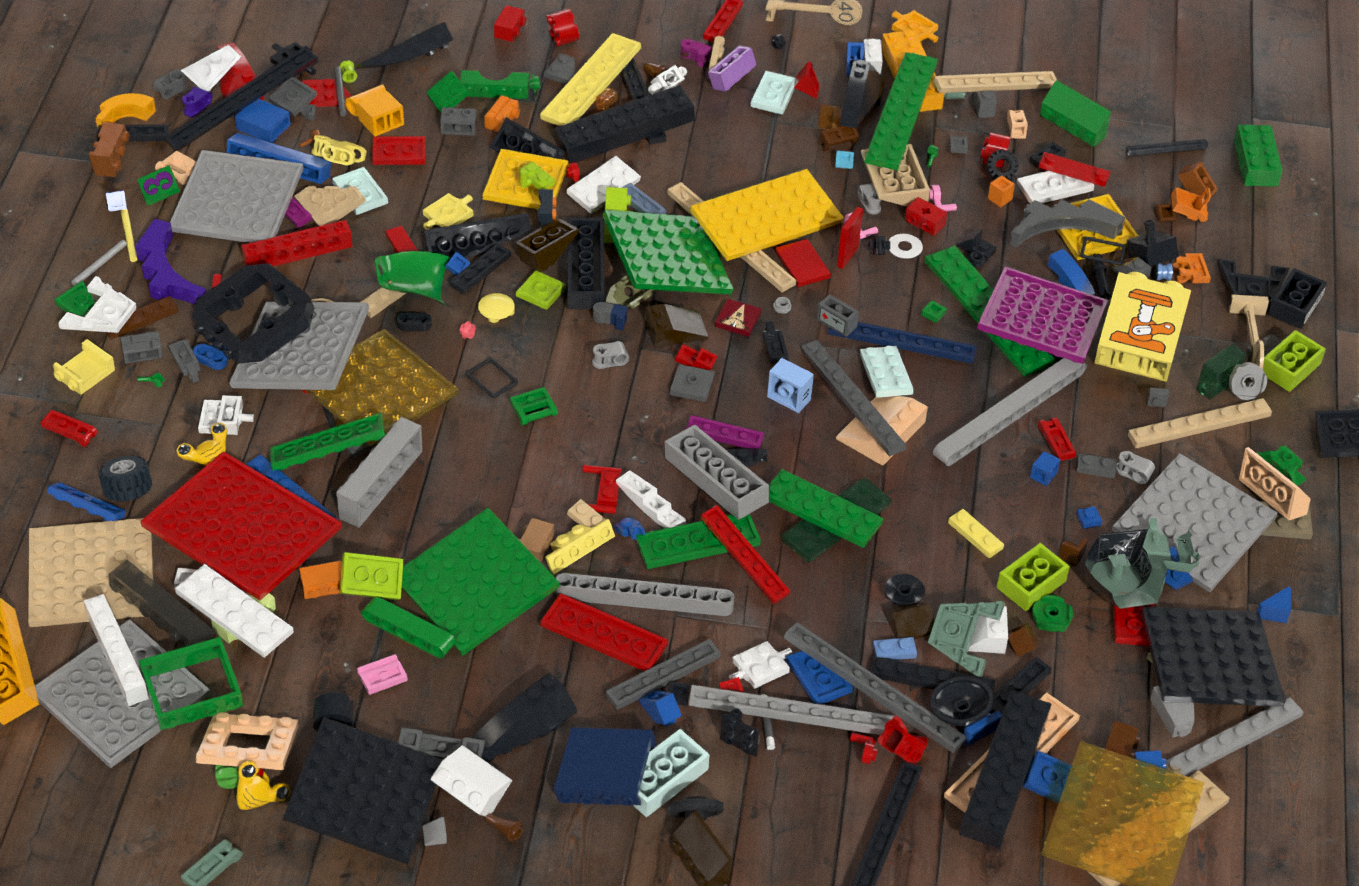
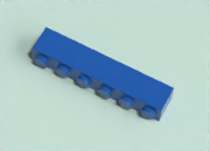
M236 133L227 140L228 154L302 163L304 169L300 178L322 184L330 177L331 161L240 133Z

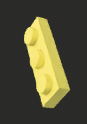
M964 509L949 518L948 523L988 558L1003 550L1004 544Z

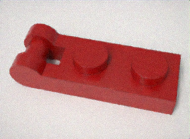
M51 410L41 421L42 428L77 441L84 447L90 443L91 438L98 434V430L94 426Z
M1050 418L1049 421L1039 420L1038 429L1043 433L1054 456L1059 458L1060 461L1075 458L1076 451L1058 418Z

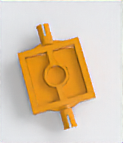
M913 10L905 15L897 11L892 13V17L898 20L892 24V30L895 32L915 30L920 42L926 38L934 43L938 41L939 37L933 34L938 30V25Z

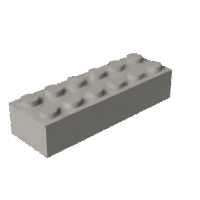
M401 417L397 423L391 426L390 431L381 438L380 443L375 448H372L369 456L361 461L358 469L350 474L347 482L339 487L336 494L339 519L356 527H360L422 453L421 425Z
M696 425L665 441V458L738 520L769 503V485Z

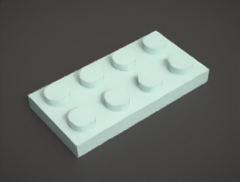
M896 346L860 349V357L876 398L913 395V386Z

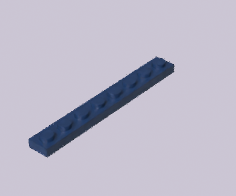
M858 322L857 328L847 337L830 327L828 335L883 346H896L897 349L973 364L976 352L975 345Z

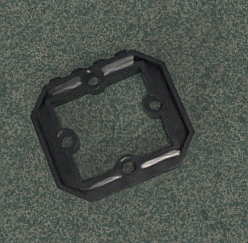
M267 263L242 267L198 298L192 319L195 323L193 327L199 335L203 334L208 343L212 342L214 347L219 352L222 351L228 360L232 359L237 364L261 362L304 332L311 325L315 308L310 296L271 264ZM264 285L271 291L277 305L285 306L288 304L291 308L277 318L268 317L261 321L260 330L242 342L230 332L226 323L218 322L216 318L227 310L236 311L244 305L243 299Z

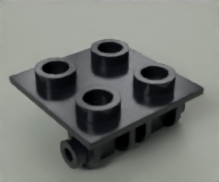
M738 708L731 710L728 715L723 713L720 739L728 745L741 749L746 754L757 757L760 731L742 722L743 713Z

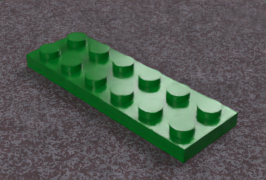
M380 412L270 447L273 471L278 469L285 470L294 464H304L313 458H322L332 452L338 453L351 446L357 447L364 442L381 439L383 436H386L382 413Z
M783 469L769 484L770 503L862 548L867 545L883 524L884 518Z
M750 514L739 520L733 515L727 516L753 547L760 546L761 539ZM703 521L647 532L645 535H636V542L646 569L729 552Z

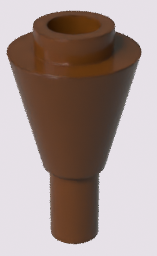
M490 813L485 817V821L494 825L510 842L518 839L522 834V823L519 821L498 818Z

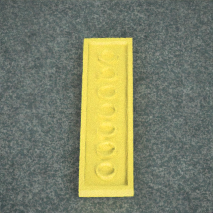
M612 33L541 112V119L558 126L577 121L641 49V43Z

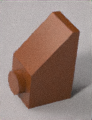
M1201 161L1185 166L1177 175L1185 189L1197 195H1202L1207 187L1210 188L1211 197L1218 190Z

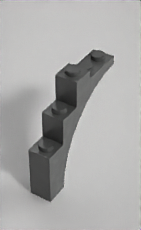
M1062 199L1057 205L1054 204L1052 208L1034 200L1024 208V218L1020 225L1013 228L1011 232V245L1018 247L1022 242L1034 235L1058 229L1086 230L1115 239L1123 230L1125 217L1090 199L1081 204L1079 208Z

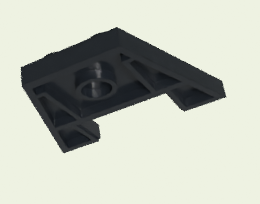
M1218 259L1217 262L1231 296L1268 297L1267 307H1271L1273 298L1281 288L1289 272L1287 267L1272 266L1270 277L1236 273L1235 261Z

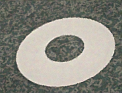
M898 234L889 239V251L897 257L913 258L922 252L923 245L921 241L913 235ZM902 241L910 242L912 249L903 251L899 249L898 244Z

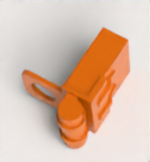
M1176 187L1171 193L1172 211L1186 215L1188 219L1197 221L1198 218L1201 222L1207 221V203L1211 198L1210 188L1207 187L1202 195H1197Z

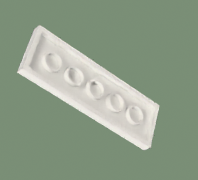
M205 564L175 588L176 594L264 658L294 633L293 627Z

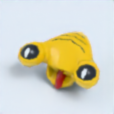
M222 423L214 424L211 426L213 440L201 443L196 447V450L190 444L183 443L177 448L178 456L183 460L207 466L223 451L226 453L227 427Z
M244 761L240 764L236 796L239 809L250 810L270 802L284 801L289 797L291 792L289 785L279 783L271 788L269 777L263 768H257V765L252 761Z

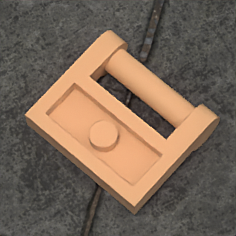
M175 151L164 161H159L155 166V170L157 171L170 165L175 179L178 183L185 185L188 183L196 161Z

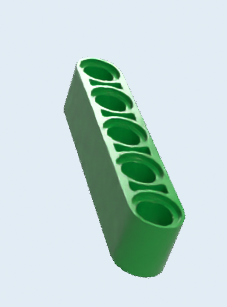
M373 597L361 611L362 617L367 622L437 658H444L456 643L455 638L447 631L380 597Z

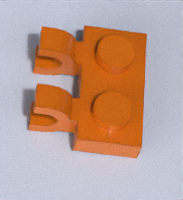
M1185 253L1184 257L1174 258L1176 263H1172L1173 271H1179L1180 276H1176L1178 283H1185L1189 279H1191L1192 283L1210 282L1211 277L1202 253Z

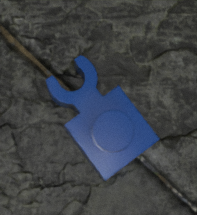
M624 518L620 523L614 525L615 531L624 537L630 535L631 539L635 540L637 539L636 535H645L644 527L633 518Z

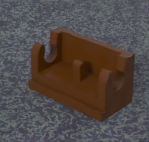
M839 126L822 131L819 144L820 146L825 145V152L833 145L851 141V144H855L860 136L853 127Z

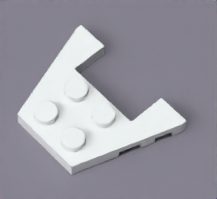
M95 276L87 286L88 292L101 296L85 317L67 312L60 320L59 328L118 333L137 309L136 303L122 293H117L112 289V286L108 283L104 284L99 277Z

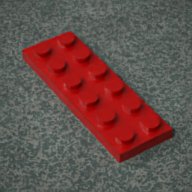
M561 593L541 620V627L644 672L654 667L668 646V639Z

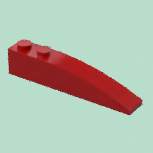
M233 42L217 46L218 51L229 45L241 56L220 79L221 93L224 99L257 78L247 59Z

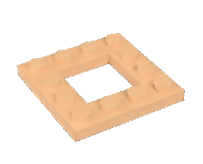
M220 712L212 717L196 755V763L240 767V764L244 761H252L257 765V768L283 770L298 729V720L289 717L271 718L270 716L258 717L249 716L248 714L233 715ZM231 733L270 736L265 750L255 747H225Z

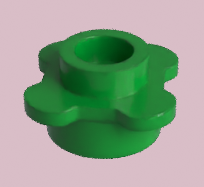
M532 73V79H529L530 89H534V94H536V90H540L539 76H534Z

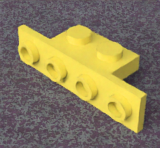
M606 519L593 528L576 525L571 531L558 536L555 541L550 543L554 552L545 558L551 574H556L615 537L610 520Z

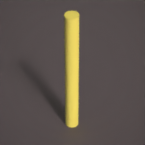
M122 209L121 216L130 261L136 262L137 255L128 210Z

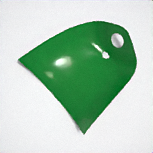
M406 251L379 256L375 259L378 282L382 288L389 291L421 295L446 305L441 302V288L446 269L445 266L450 257L422 251ZM378 265L381 266L383 270V275H381Z

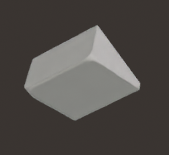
M444 817L423 825L425 846L447 843Z

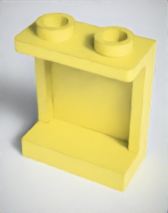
M88 339L81 343L83 351L63 366L57 362L53 364L55 378L80 395L115 371L113 357Z

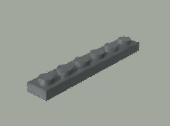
M708 639L607 690L606 697L615 709L619 710L670 684V682H674L721 658V652Z

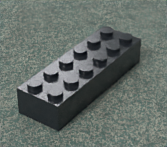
M568 218V223L579 230L578 234L568 245V309H593L595 303L604 302L605 296L604 218Z

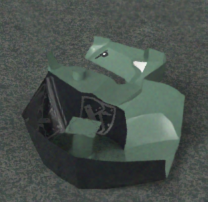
M1150 518L1148 529L1101 534L1095 540L1087 555L1085 562L1087 583L1098 594L1118 608L1158 603L1163 591L1167 570L1188 573L1199 565V553L1194 552L1191 542L1193 535L1188 529V533L1178 536L1177 544L1180 561L1175 562L1171 560L1167 537L1161 533L1157 526V518Z

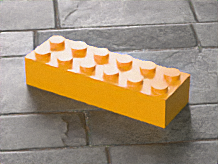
M915 30L891 32L882 36L881 51L894 79L905 52L927 56ZM935 72L920 112L942 109L945 93H939L934 84Z
M0 598V723L5 725L39 705L16 611Z

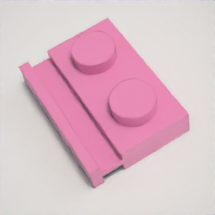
M396 654L357 668V673L360 675L361 681L369 695L408 681L407 674L400 661H398Z

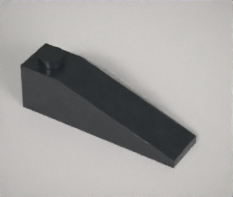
M507 117L490 146L491 149L498 153L501 149L556 159H562L566 153L561 148Z

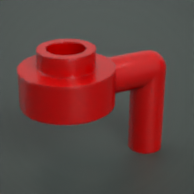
M576 162L569 163L567 168H565L566 176L574 181L575 184L580 181L579 168Z
M852 733L850 741L865 744L861 763L870 765L871 761L875 762L878 749H874L875 738Z

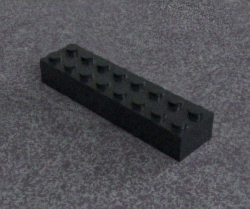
M678 85L554 128L556 144L566 152L564 157L568 163L578 162L649 137V135L653 136L695 121L694 105L682 87Z
M1011 690L964 814L959 835L1001 849L1048 720L1052 703Z

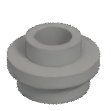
M786 297L777 298L773 304L774 310L781 314L788 313L792 306L790 300Z

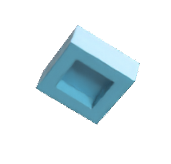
M837 151L835 167L853 169L854 152Z

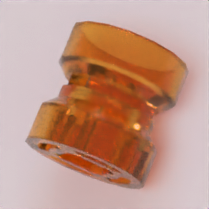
M606 88L602 94L595 97V104L600 110L606 111L618 101V95L613 89Z

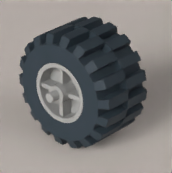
M140 456L117 457L106 462L99 469L98 474L103 494L109 500L124 502L140 498L148 493L153 485L148 462Z

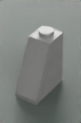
M1159 686L1154 687L1150 700L1172 738L1177 736L1183 737L1191 733L1194 724V703L1163 702Z

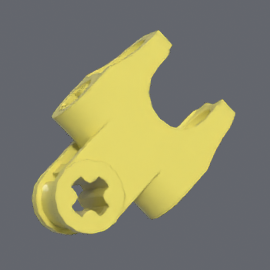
M314 136V148L311 151L313 155L342 165H351L354 162L365 161L366 150L359 145L347 141L340 142L326 136ZM355 149H358L361 152V157L359 159L355 158Z

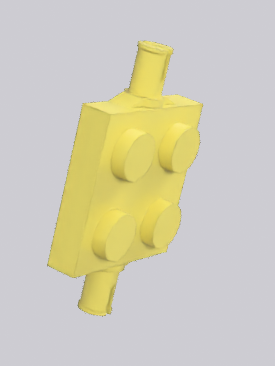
M448 193L425 208L423 215L429 221L423 224L424 228L429 230L434 225L439 227L458 225L472 217L473 210L466 205L473 200L471 195L468 194L464 198L459 199Z

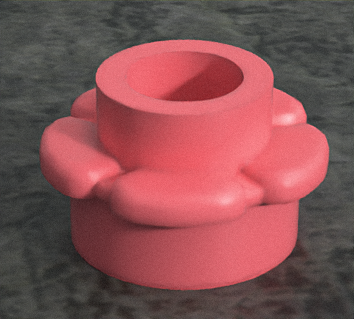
M469 321L461 325L460 334H462L463 339H471L474 336L475 325Z

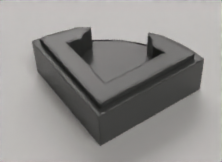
M307 105L299 112L300 115L308 120L315 121L316 105Z

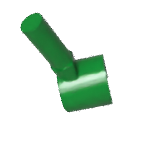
M930 145L927 150V154L930 155L927 167H931L933 159L938 157V147Z
M155 373L152 377H138L139 382H153L157 388L161 387V382L165 381L160 373Z

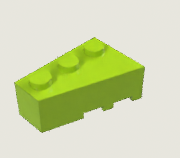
M606 187L605 210L630 212L627 211V206H631V195H628V188ZM605 222L604 243H614Z

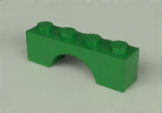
M461 70L460 81L470 93L467 97L499 98L502 95L512 99H528L529 73L512 72L505 79L489 80L481 76L479 71Z

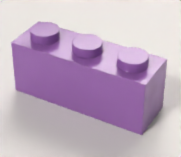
M738 46L708 71L713 89L729 90L731 86L740 81L744 75L756 66L752 48Z

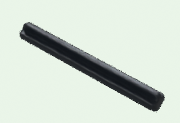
M1207 139L1133 145L1126 147L1127 156L1200 150L1206 149L1208 142Z

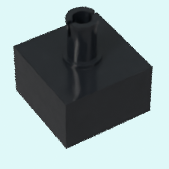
M1155 220L1144 221L1145 234L1127 240L1129 259L1139 257L1149 266L1179 257L1176 236L1157 231Z

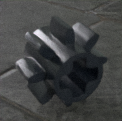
M873 236V241L869 242V250H873V255H886V250L890 249V241H886V236Z

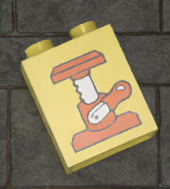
M1119 272L1094 364L1167 382L1191 290L1185 289L1180 283L1175 281L1161 283L1149 280L1144 274L1139 272H1130L1128 274Z

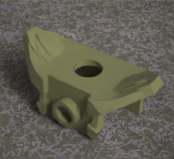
M627 274L620 279L621 281L611 286L606 303L627 306L633 309L640 304L638 300L641 298L646 300L653 294L652 290L634 289ZM626 287L632 289L633 295L631 297L625 294L624 290Z

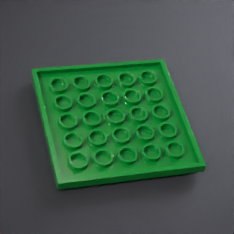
M617 210L604 211V220L634 289L732 294L733 286L715 247L694 216Z
M487 508L403 566L401 589L435 626L447 631L455 638L456 643L454 647L464 656L558 589L560 583L500 519Z

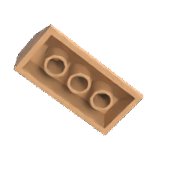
M1249 447L1245 448L1239 480L1288 520L1307 515L1310 498L1297 485Z

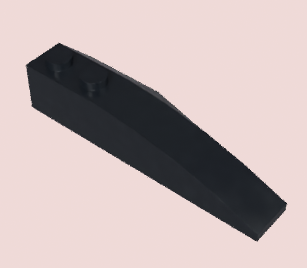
M442 22L356 65L357 69L377 68L406 62L424 54L428 57L436 53V48L440 47V49L448 47V42L452 41L453 38L446 23Z
M864 60L853 61L840 126L857 128L863 121L864 116L870 112V108L874 107L876 101L881 99L885 80L869 62Z
M524 213L421 231L420 233L424 252L442 254L450 257L449 260L455 252H458L464 258L469 259L491 249L497 243L502 244L531 231L529 214Z
M548 672L501 709L472 738L485 740L482 759L488 763L494 760L495 756L502 753L505 755L512 752V749L519 745L525 746L532 739L548 735L577 712V708L564 685Z

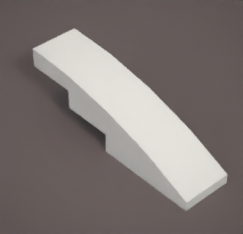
M629 470L616 480V484L625 494L664 529L686 524L685 518L671 509V503L657 494V488Z

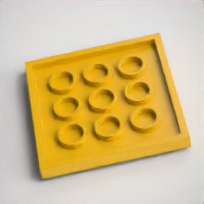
M501 149L483 192V200L539 209L541 206L539 190L532 184L526 188L520 186L519 169L533 161L555 179V185L549 189H553V197L557 198L566 173L565 168H567L568 161Z
M1109 194L1090 198V200L1124 216ZM1088 199L1073 202L1070 204L1079 208V206L1081 204H1084ZM1126 217L1123 230L1115 239L1086 230H1057L1077 260L1085 259L1080 256L1084 237L1121 243L1128 248L1127 240L1138 236ZM1087 240L1084 255L1104 254L1120 250L1122 247Z

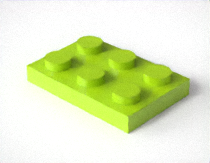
M343 553L340 594L394 600L401 599L403 559Z

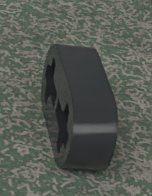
M401 313L396 318L397 327L403 331H427L432 327V318L427 313Z

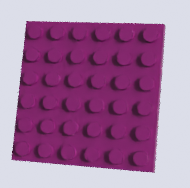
M1005 266L978 323L977 329L1000 336L1003 339L1018 342L1021 345L1036 348L1039 351L1051 353L1057 357L1069 359L1075 363L1083 364L1108 300Z

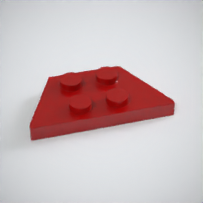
M335 79L302 81V83L317 92V96L308 105H316V107L339 106ZM343 86L344 97L346 100L347 98L351 97V94Z

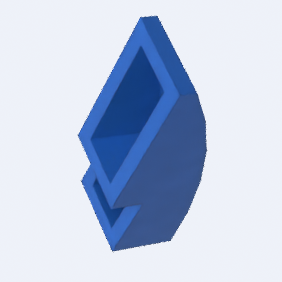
M1064 249L1049 256L1048 266L1059 276V283L1095 296V291L1086 275Z

